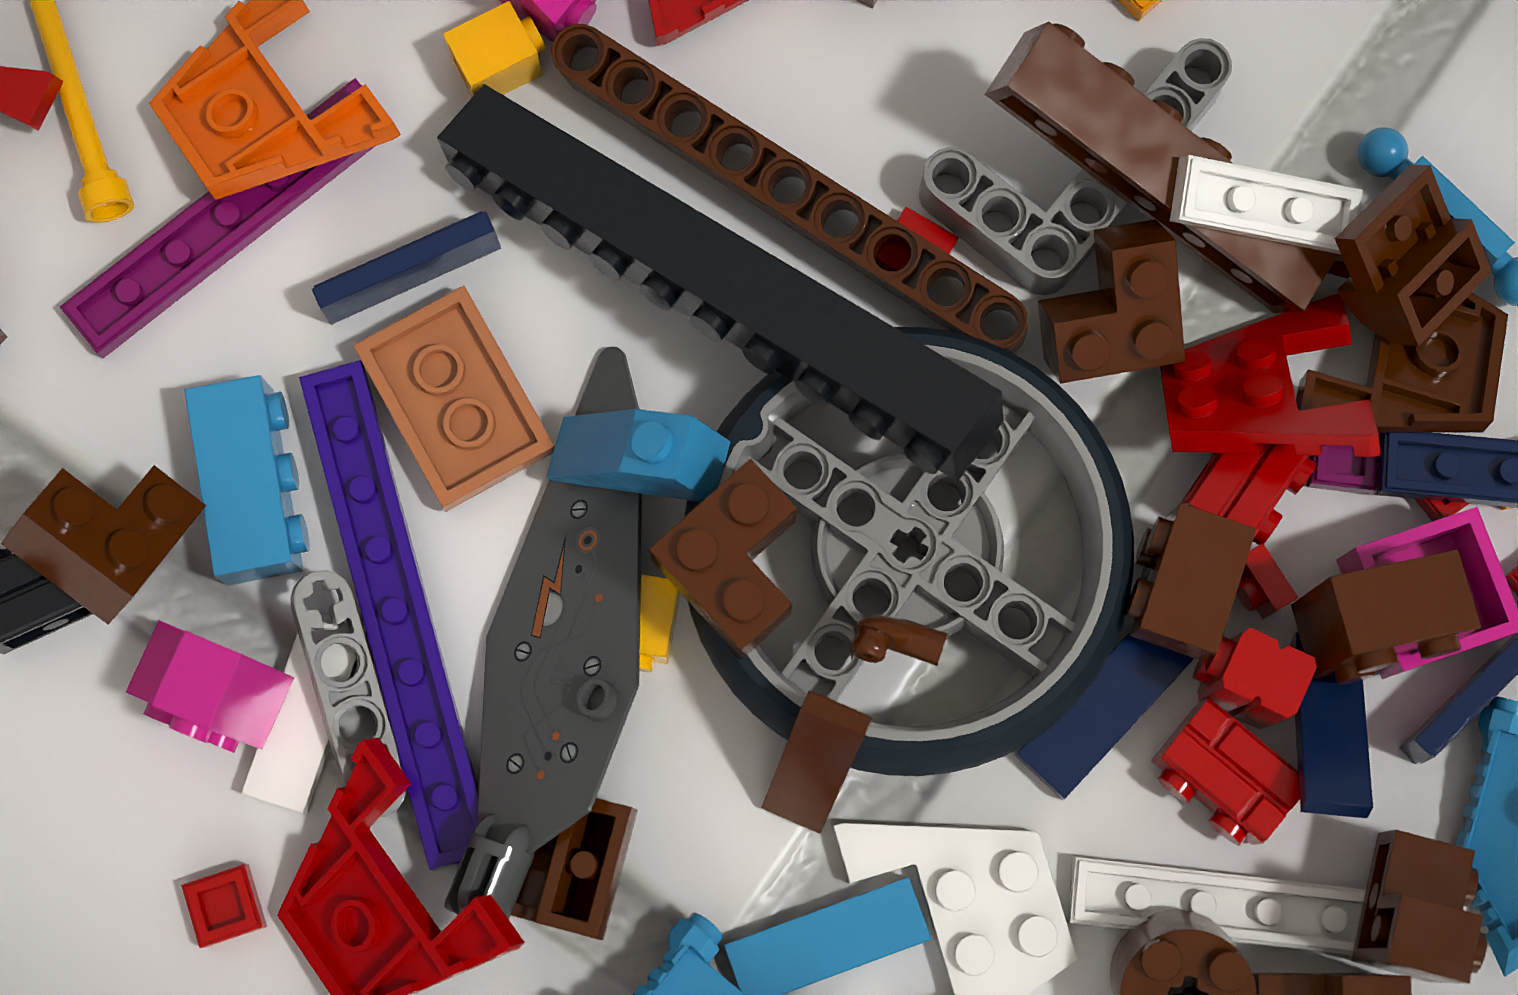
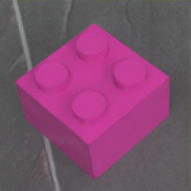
M1478 507L1355 547L1336 559L1341 574L1457 549L1459 551L1481 628L1459 639L1462 649L1447 655L1421 659L1418 649L1397 653V664L1378 670L1382 680L1518 633V608Z

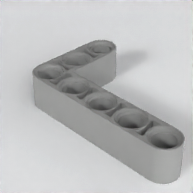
M1199 38L1189 41L1180 49L1144 95L1150 100H1159L1175 108L1184 118L1182 124L1192 131L1215 103L1231 74L1232 60L1229 52L1221 43L1212 39ZM1196 67L1204 70L1210 76L1212 83L1198 84L1192 81L1187 76L1185 69ZM953 147L937 150L928 158L924 166L919 189L921 204L932 217L1026 290L1039 295L1056 293L1063 288L1095 250L1094 230L1114 226L1131 206L1085 170L1081 169L1047 212H1045L970 153ZM943 174L954 175L961 180L965 189L955 194L944 193L935 186L933 180ZM1078 203L1088 204L1098 212L1100 221L1092 224L1083 223L1074 217L1070 207ZM993 211L1001 212L1009 217L1013 228L1006 232H995L985 225L982 216ZM1040 249L1051 250L1060 258L1062 267L1054 271L1044 270L1036 265L1031 254Z

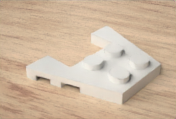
M842 823L833 826L849 883L907 866H915L953 995H1029L1078 960L1039 831Z

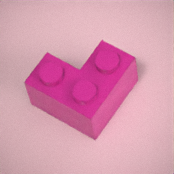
M158 620L125 693L148 702L143 713L144 715L170 725L169 728L184 735L235 753L239 742L263 749L294 677L222 645Z

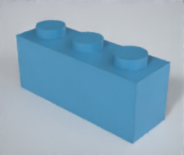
M261 375L184 389L202 503L206 505L203 510L214 577L230 586L303 571L301 553L309 552L310 543L303 515H294L290 491L299 490V476L293 454L291 452L284 454L280 430L289 429V416L282 392L274 393L273 388Z

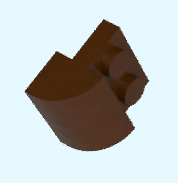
M1409 165L1334 238L1350 274V277L1337 289L1344 304L1372 332L1401 345L1419 347L1492 272L1472 219H1455L1450 217L1430 165Z
M596 798L590 813L535 850L533 861L511 916L594 939L604 940L638 809Z

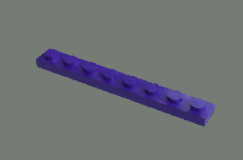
M359 360L302 376L299 379L404 774L412 783L408 787L428 867L429 870L434 871L461 862L471 833L477 825L479 788L367 373L363 363Z

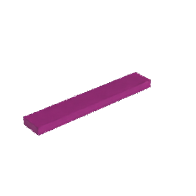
M354 78L310 112L307 117L310 120L314 119L359 89L362 85ZM374 147L217 200L208 191L67 300L60 308L95 352L104 359Z

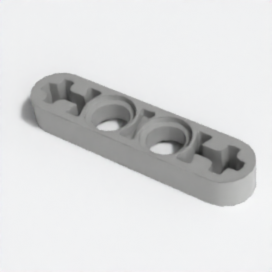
M328 570L314 571L302 577L293 587L290 596L291 610L342 787L346 786L355 767L354 765L349 768L347 755L353 754L358 744L349 743L342 737L339 731V721L342 714L353 706L364 707L372 713L375 719V729L369 739L379 738L403 771L352 591L347 581L339 574ZM321 582L325 591L336 590L339 602L329 607L333 626L338 625L346 619L350 633L331 634L316 643L313 642L311 629H324L321 614L317 609L307 611L304 606V598L313 594L312 583ZM341 643L349 646L357 657L355 673L351 678L343 682L329 679L321 668L322 655L333 644ZM407 790L380 817H386L395 812L403 803Z

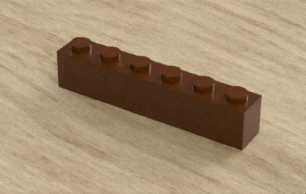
M1048 21L1024 32L984 94L1148 219H1156L1172 237L1274 314L1304 311L1339 254L1171 222L1170 216L1179 157L1192 155L1232 163L1231 153L1220 143L1209 138H1200L1182 124L1184 121L1183 116L1175 108L1159 100H1150L1133 86L1135 84L1133 77L1123 68L1110 62L1102 63L1084 49L1085 42L1082 37L1069 27L1057 23L1052 24Z

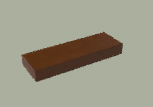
M808 691L761 808L821 834L872 718L867 714L814 691Z

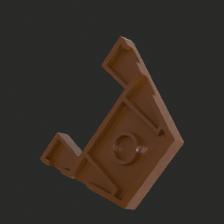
M1339 254L1328 273L1348 279L1350 274L1342 255ZM1472 292L1419 347L1397 344L1375 333L1366 386L1308 369L1299 381L1296 397L1298 410L1302 411L1369 399L1378 432H1484L1494 420L1508 314Z

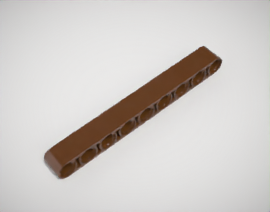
M572 24L563 28L555 37L552 44L553 62L565 80L581 94L949 331L985 340L1012 353L1016 352L1023 345L1027 336L1028 314L1024 305L1014 295L596 28L587 24ZM585 47L598 49L597 60L590 68L584 71L571 69L573 56L580 49ZM635 79L649 81V91L642 101L635 104H627L621 101L623 88L629 82ZM684 112L700 114L701 123L693 134L687 137H678L672 134V124L678 115ZM736 144L750 146L753 149V156L746 167L739 170H729L722 166V158L731 146ZM797 177L805 182L803 195L791 204L777 202L773 198L775 186L784 178ZM838 210L851 211L858 217L855 230L845 237H833L825 232L827 218ZM890 243H900L911 251L908 264L898 271H886L876 264L879 250ZM943 276H951L958 279L964 287L962 297L950 306L936 304L928 295L931 284ZM994 310H1004L1015 317L1018 326L1011 337L1004 340H994L983 333L981 328L983 318Z

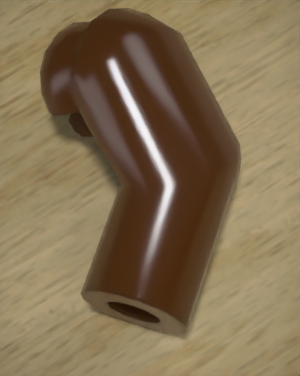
M870 614L861 618L854 626L853 630L856 636L852 640L851 649L856 657L870 663L881 662L885 658L888 649L937 666L948 634L910 620Z

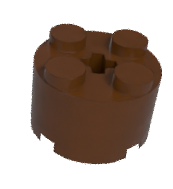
M1166 910L1147 917L1149 920L1143 922L1134 930H1129L1121 938L1112 956L1110 984L1114 995H1256L1252 971L1234 942L1211 919L1195 912ZM1184 977H1191L1194 982L1191 987H1184L1182 993L1179 994L1172 993L1170 987H1181Z

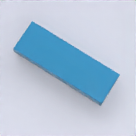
M907 877L725 944L724 947L742 993L745 995H783L932 940L911 881Z

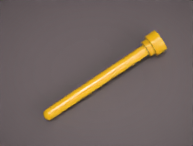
M29 0L52 74L64 81L58 93L85 174L80 181L82 188L78 191L85 219L95 223L119 219L133 210L134 202L127 181L119 177L117 171L109 169L55 0Z

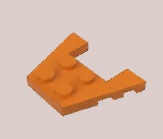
M249 0L246 5L238 1L225 16L229 23L228 26L207 49L200 45L149 103L215 200L392 141L401 135L393 120L366 84L312 120L304 113L258 49L261 44L310 12L303 0Z

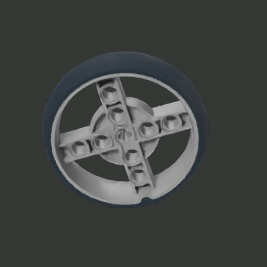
M895 327L1002 391L1004 421L991 437L997 446V454L989 459L975 458L958 482L939 470L936 474H930L921 470L905 454L878 458L853 469L788 424L797 415L814 405V403L804 397L796 388L795 382L778 371L768 374L743 396L716 431L731 441L719 486L751 458L797 508L796 512L814 524L811 539L812 565L820 590L830 606L783 672H781L771 662L760 645H757L749 654L741 659L689 601L688 605L701 643L722 679L754 716L786 740L790 737L808 691H814L837 701L865 662L856 657L851 649L852 640L856 636L853 628L865 616L855 608L853 594L864 586H875L886 594L888 609L880 616L910 620L947 633V637L964 629L1031 676L1022 687L1004 700L962 719L923 726H894L870 722L850 768L892 776H926L973 768L1006 756L1030 743L1051 728L1078 703L1096 680L1111 655L1122 629L1130 598L1134 571V533L1130 506L1123 480L1109 448L1083 409L1059 384L1026 360L985 340L940 329ZM1027 431L1042 444L1056 463L1070 490L1081 525L1083 576L1080 595L1071 620L1002 573L1004 562L1003 533L996 511L984 492ZM807 462L818 470L820 479L813 487L797 489L786 481L784 476L785 470L793 463ZM947 483L959 492L961 505L952 511H941L930 503L927 490L935 484ZM848 498H859L870 506L872 519L867 524L861 526H850L839 518L837 506ZM687 500L684 517L701 502ZM912 536L920 542L917 553L923 555L924 558L919 560L917 557L911 556L905 563L898 561L894 557L898 546L892 544L891 541L896 539L904 543ZM954 571H963L970 574L978 586L977 596L970 601H957L951 598L944 587V577ZM1006 608H1017L1023 611L1031 623L1029 636L1024 639L1007 637L1001 631L998 624L1000 611ZM838 638L849 646L851 662L845 668L839 670L824 668L816 659V646L824 639Z

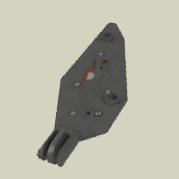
M615 346L608 347L599 355L575 416L639 409L626 354L620 348ZM550 479L548 481L486 636L478 820L471 833L445 900L444 907L450 912L459 914L475 897L491 894L507 918L510 919L525 877L533 861L535 850L591 812L639 688L642 494L556 482Z

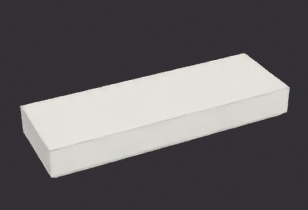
M1186 155L1179 157L1170 221L1341 254L1334 238L1359 215L1363 190Z
M321 614L324 629H311L314 643L331 634L350 633L346 621L333 626L331 617ZM362 627L367 642V632L365 627ZM297 633L284 670L285 674L294 677L293 683L263 749L257 748L241 794L307 815L330 749V743ZM341 643L333 644L324 651L321 658V668L329 679L343 682L351 678L355 673L357 657L349 646Z

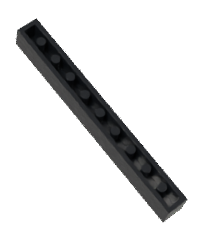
M483 84L437 137L448 161L445 169L459 185L469 191H474L478 187L490 194L495 203L506 214L516 220H522L524 217H527L540 225L544 234L559 247L565 250H570L573 246L589 255L592 263L606 276L614 280H620L623 276L638 285L642 294L658 308L670 311L674 307L690 317L695 328L710 340L721 342L723 339L731 342L742 349L745 358L762 372L773 374L775 371H778L795 382L799 392L814 404L826 407L830 403L848 414L851 423L866 436L874 440H881L884 436L903 448L906 457L921 470L930 474H936L939 470L958 482L1003 423L1002 391L489 86Z

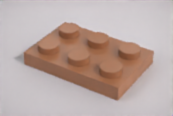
M465 285L353 345L445 512L553 454L555 445Z

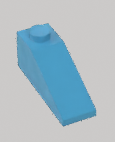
M630 409L563 417L546 477L556 482L702 502L719 486L731 441L692 415Z

